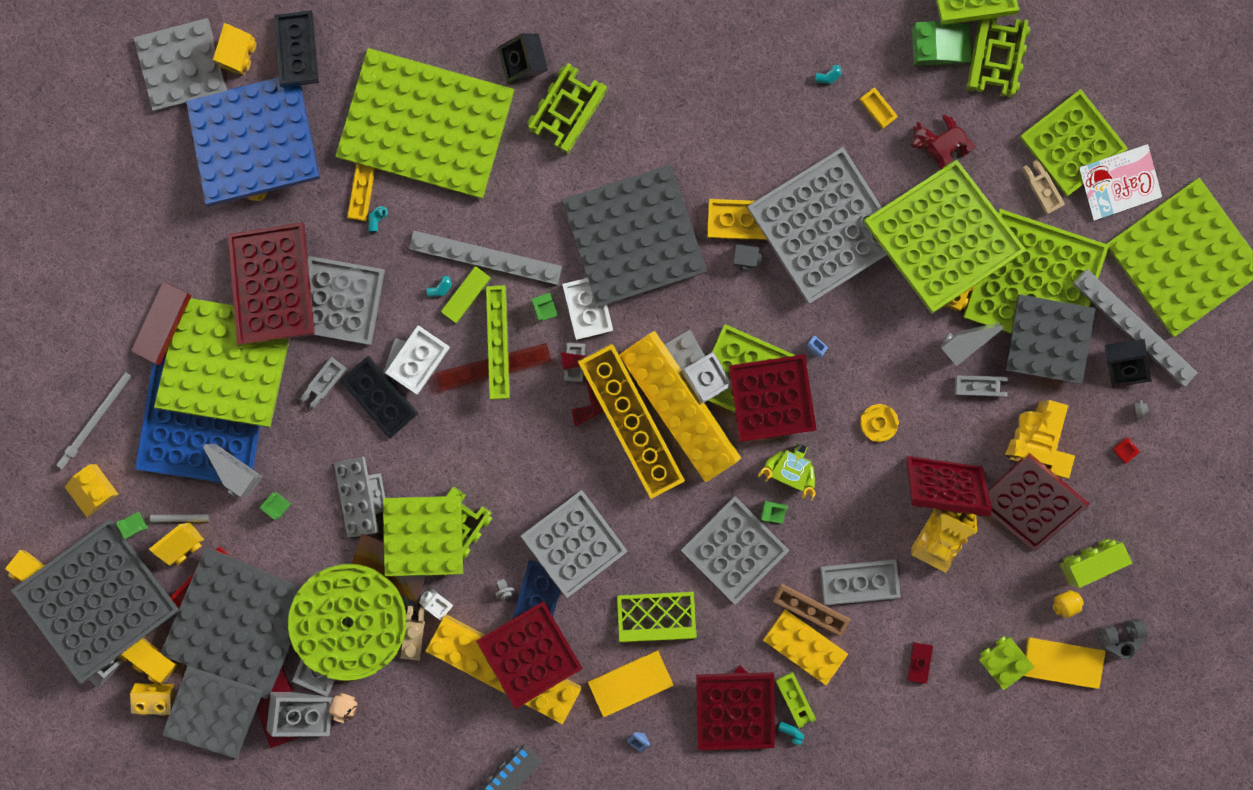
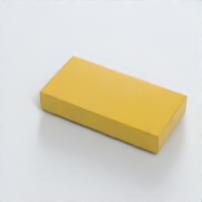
M875 87L859 99L882 130L898 117Z

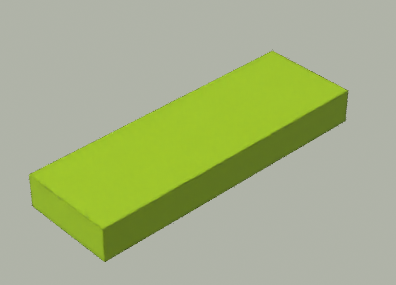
M475 266L441 312L457 324L491 277Z

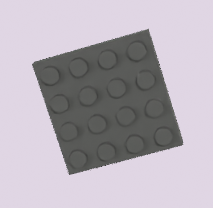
M1019 294L1016 302L1005 371L1082 384L1096 308Z
M187 666L162 736L237 759L263 690Z

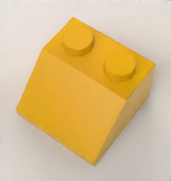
M224 23L213 61L222 69L245 75V72L249 70L251 60H249L251 52L254 53L256 49L255 38L249 33Z
M97 464L87 465L75 474L65 486L87 518L119 495Z
M191 522L179 524L149 548V550L169 566L175 563L179 565L187 559L185 555L190 551L194 553L202 547L200 543L204 539Z

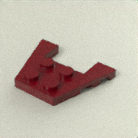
M560 353L563 370L580 367L578 361L587 355ZM587 378L586 382L591 405L571 409L574 427L604 411Z

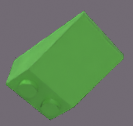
M933 21L916 22L912 27L914 66L971 63L970 30L968 24L952 23L942 25L941 22Z

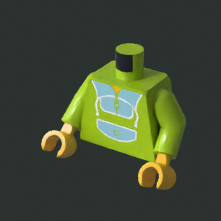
M797 443L793 453L785 450L784 452L779 451L768 458L765 466L758 473V477L762 474L766 475L765 482L772 477L800 491H804L802 494L803 499L806 494L811 496L810 501L815 496L814 467L811 465V461L804 458L808 447Z

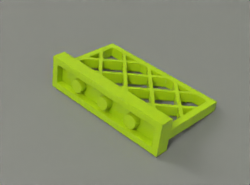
M694 592L617 596L620 643L697 638ZM690 596V605L685 610L677 602L681 597ZM665 597H668L673 602L667 611L658 604ZM644 598H649L654 603L647 612L639 605ZM630 599L635 605L627 613L622 608L621 600ZM674 605H677L683 611L677 620L668 613ZM655 606H658L664 612L658 621L649 614ZM636 607L645 613L638 622L629 615ZM622 611L626 614L623 619H622ZM684 614L691 618L692 627H683L678 622ZM665 615L674 621L670 628H664L659 624ZM646 616L655 622L650 629H645L640 625ZM627 617L636 623L631 630H623L622 622ZM675 624H677V625L679 626V628H673V627H674ZM656 625L660 627L658 629H653Z

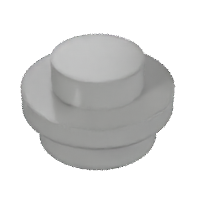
M1143 400L1135 403L1137 418L1146 419L1145 415H1149L1147 403L1143 404Z

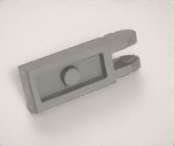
M331 357L308 385V389L300 400L305 402L312 392L316 393L318 396L310 404V408L314 410L346 372L347 368Z

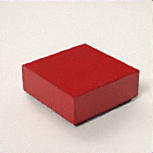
M1128 437L1112 448L1123 464L1128 463L1140 453Z

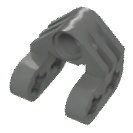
M1134 618L1125 621L1129 640L1119 641L1118 633L1114 626L1104 625L1097 627L1101 647L1122 659L1133 658L1144 641L1143 637H1147V628L1142 619ZM1126 645L1127 653L1122 655L1121 647Z

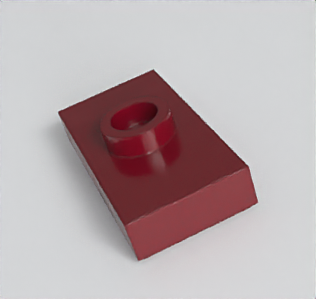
M913 642L907 676L908 681L927 684L933 645Z

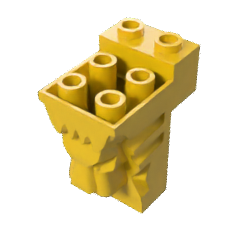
M1051 400L1039 401L1036 411H1027L1019 414V426L1015 431L1014 439H1011L1005 455L1011 456L1010 460L1019 462L1030 453L1061 480L1062 478H1069L1075 456L1056 451L1068 405Z
M934 509L911 548V555L946 573L951 566V561L962 549V544L967 543V537L977 533L976 515Z

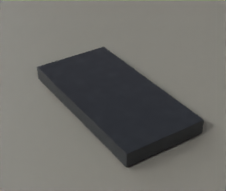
M312 10L274 15L280 87L285 88L319 83Z
M367 356L340 380L389 439L395 436L419 414L370 356Z

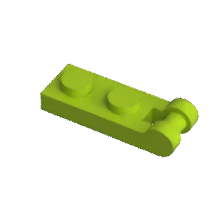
M790 672L776 679V683L798 728L804 727V724L816 721L794 673ZM805 710L807 714L800 717L798 713Z

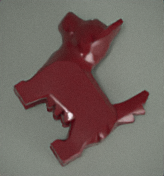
M946 115L942 116L948 130L936 136L920 122H917V127H913L915 133L913 135L914 141L911 143L915 150L926 149L938 163L940 170L953 161L951 155L956 149L961 150V155L964 157L976 147L972 140L968 139L966 132L956 126L953 118Z

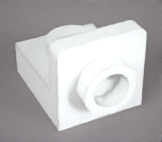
M432 588L425 591L419 601L426 610L439 620H442L453 606Z

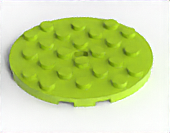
M358 564L334 565L310 577L295 595L288 618L291 643L303 662L315 672L331 679L344 681L368 677L375 674L385 665H388L401 647L407 624L405 605L394 584L380 572ZM350 617L354 623L352 626L346 627L343 625L342 620Z

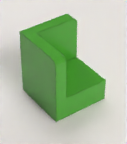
M550 293L532 298L540 322L557 316Z
M274 492L261 505L260 509L272 519L277 520L291 506V503L279 493Z
M764 501L760 519L768 522L783 523L788 505Z
M136 512L128 518L116 522L124 539L132 538L148 529L140 512Z

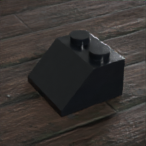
M522 33L498 46L507 83L536 77L548 71L539 34Z
M1145 339L1105 345L1112 388L1152 382Z

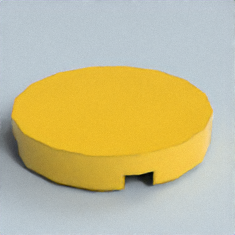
M883 404L871 405L864 410L860 419L861 431L865 437L876 442H883L892 438L899 424L895 411Z

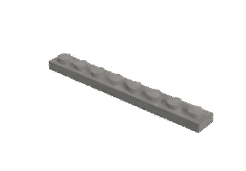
M413 231L409 247L413 251L558 285L562 266L418 231Z
M1088 269L1084 270L1075 280L1073 285L1132 341L1145 339L1147 355L1182 387L1188 385L1198 372Z

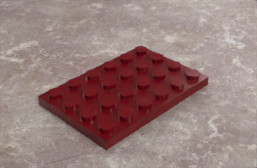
M299 222L228 234L237 345L245 346L315 335L304 223Z

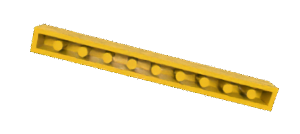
M19 550L5 569L10 572L8 575L12 579L23 582L45 565L28 552ZM144 638L119 656L124 661L128 659L132 662V667L138 672L142 673L144 671L149 675L148 679L155 684H158V682L160 684L165 683L179 665L173 659L160 654L161 650Z

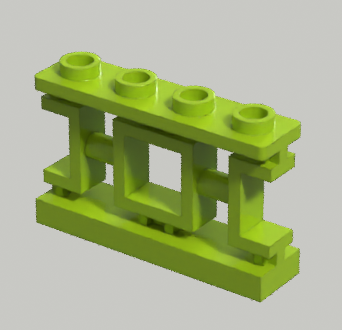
M997 17L981 19L978 21L966 90L982 92L985 84L1002 87L1000 96L1012 98L1018 93L1020 88L1018 76L1022 73L1023 64L1021 60L1022 56H1025L1027 45H1024L1025 38H1028L1030 32L1028 20L1020 21V19H1016L1013 22L1012 28L996 25ZM988 27L989 31L999 32L998 40L989 39L986 43ZM1019 29L1017 45L1005 42L1007 34L1016 35ZM992 47L1009 49L1006 65L989 62ZM981 65L982 68L992 69L991 78L982 76L978 83ZM1012 67L1010 84L1009 81L999 79L1000 71L1009 72Z
M569 63L566 67H561L557 75L559 76L556 83L552 82L547 91L549 93L548 96L540 101L537 107L539 109L537 114L532 115L527 123L529 131L537 136L540 135L543 129L557 136L558 139L554 144L555 147L561 149L567 155L608 91L606 85L598 83L595 79L590 87L576 80L575 77L578 74V69L572 67ZM570 73L568 81L575 85V88L571 94L561 89L557 95V92ZM594 89H597L583 111L585 102L577 97L582 90L591 95ZM563 96L578 105L570 120L555 111ZM550 105L548 114L555 117L554 122L549 126L541 121L539 126L536 127ZM576 121L566 140L562 143L565 135L557 131L559 126L563 122L572 127Z
M455 486L447 494V496H462V502L467 496ZM462 504V529L465 530L462 534L463 559L471 551L468 548L472 542L476 543L482 535L479 532L483 526L487 527L492 520V517H490L492 512L483 506L475 513ZM481 514L485 515L469 537L468 534L471 528L464 524L467 517L471 515L478 520Z

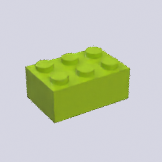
M1106 538L1099 541L1098 546L1094 548L1091 546L1081 550V554L1076 556L1074 554L1063 558L1064 562L1059 563L1068 584L1081 588L1132 564V561L1123 542Z

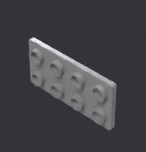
M365 457L335 462L334 467L347 537L378 533L375 513L383 512V498H385L381 473L368 475Z

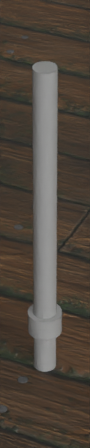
M125 372L74 442L64 450L65 454L57 463L59 468L63 469L69 460L74 458L79 452L78 448L132 377L129 373Z

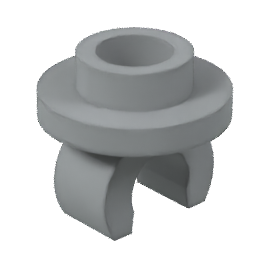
M505 579L497 581L500 591L495 593L496 597L501 598V600L512 597V593L515 592L514 588H508Z

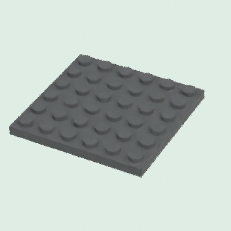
M671 164L562 199L597 308L707 273Z
M112 519L107 520L11 590L80 684H83L180 611L128 540L124 539Z
M205 547L179 608L180 611L176 615L160 654L189 667L263 690L261 697L268 699L292 645L288 630L289 611L294 597L301 586L215 549Z

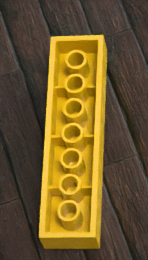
M655 331L649 333L619 354V357L705 483L741 459V456L706 405L699 403L681 373L680 367Z
M611 343L580 359L578 363L650 499L684 482L682 474L614 345Z
M446 614L426 652L505 693L476 643V640L485 635ZM566 679L525 705L563 724L582 686Z

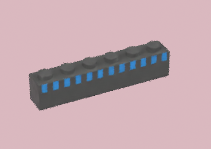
M526 744L522 748L518 746L511 754L513 757L509 761L505 760L498 767L500 771L496 775L491 774L485 781L487 785L482 790H516L541 764L542 759Z

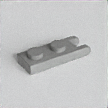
M956 375L955 395L1007 396L1008 392H1000V381L1006 382L1008 377Z

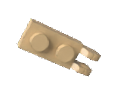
M1035 160L1032 163L1039 176L1034 177L1027 165L1022 167V170L1047 215L1064 206L1065 203L1047 171L1045 172L1041 163Z
M408 606L406 633L402 642V659L418 661L421 659L425 608L420 607L417 621L412 620L413 606Z

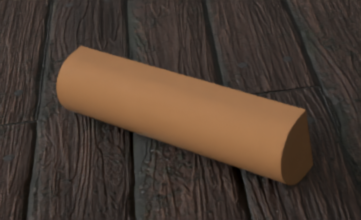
M782 583L773 598L774 603L841 637L851 621L850 618Z

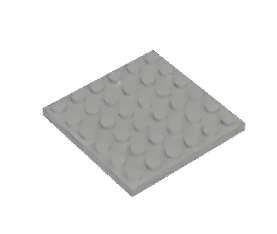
M844 147L747 206L748 211L807 304L812 303L887 255L863 223L864 219L882 207Z

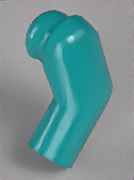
M833 65L827 74L816 73L815 83L833 84L842 74L841 67Z
M379 206L369 214V232H378V222L388 215L386 207Z
M443 276L437 287L427 288V297L446 295L452 286L450 277Z
M780 723L778 731L793 736L792 743L801 745L802 740H804V734L792 725Z

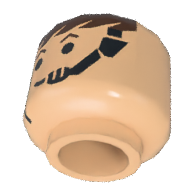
M344 693L334 696L329 709V713L334 716L333 720L344 723L345 720L353 718L357 708V702L354 700L355 697Z

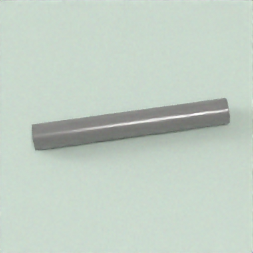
M209 514L150 515V522H209Z

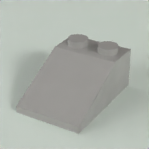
M998 322L959 331L953 335L949 333L942 339L941 349L957 366L1003 328Z
M205 444L203 448L223 485L229 489L228 493L236 498L238 496H250L263 476L217 444Z
M271 692L267 732L271 736H329L332 718L329 709L333 697L293 692Z

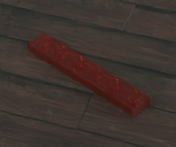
M547 343L508 353L509 373L552 362ZM489 359L436 372L440 390L444 391L488 379Z

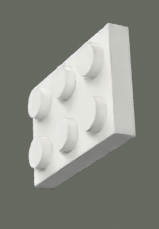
M588 278L562 284L576 340L613 331L608 307L605 305L597 308Z
M418 325L385 373L418 395L450 349V346Z

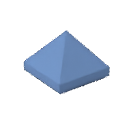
M813 336L806 345L809 354L819 358L828 349L816 336Z
M640 732L633 733L626 740L627 743L640 753L650 745L646 735Z

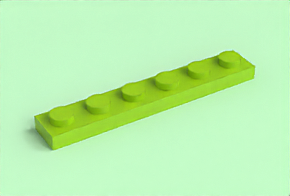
M486 286L490 400L510 399L506 286Z

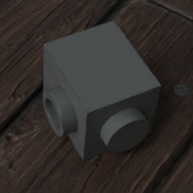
M736 245L732 266H740V270L752 271V268H756L757 264L761 263L762 253H759V247Z

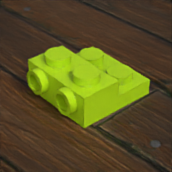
M1010 636L999 638L995 642L997 645L992 649L988 647L983 650L979 658L980 662L1003 690L1034 668Z

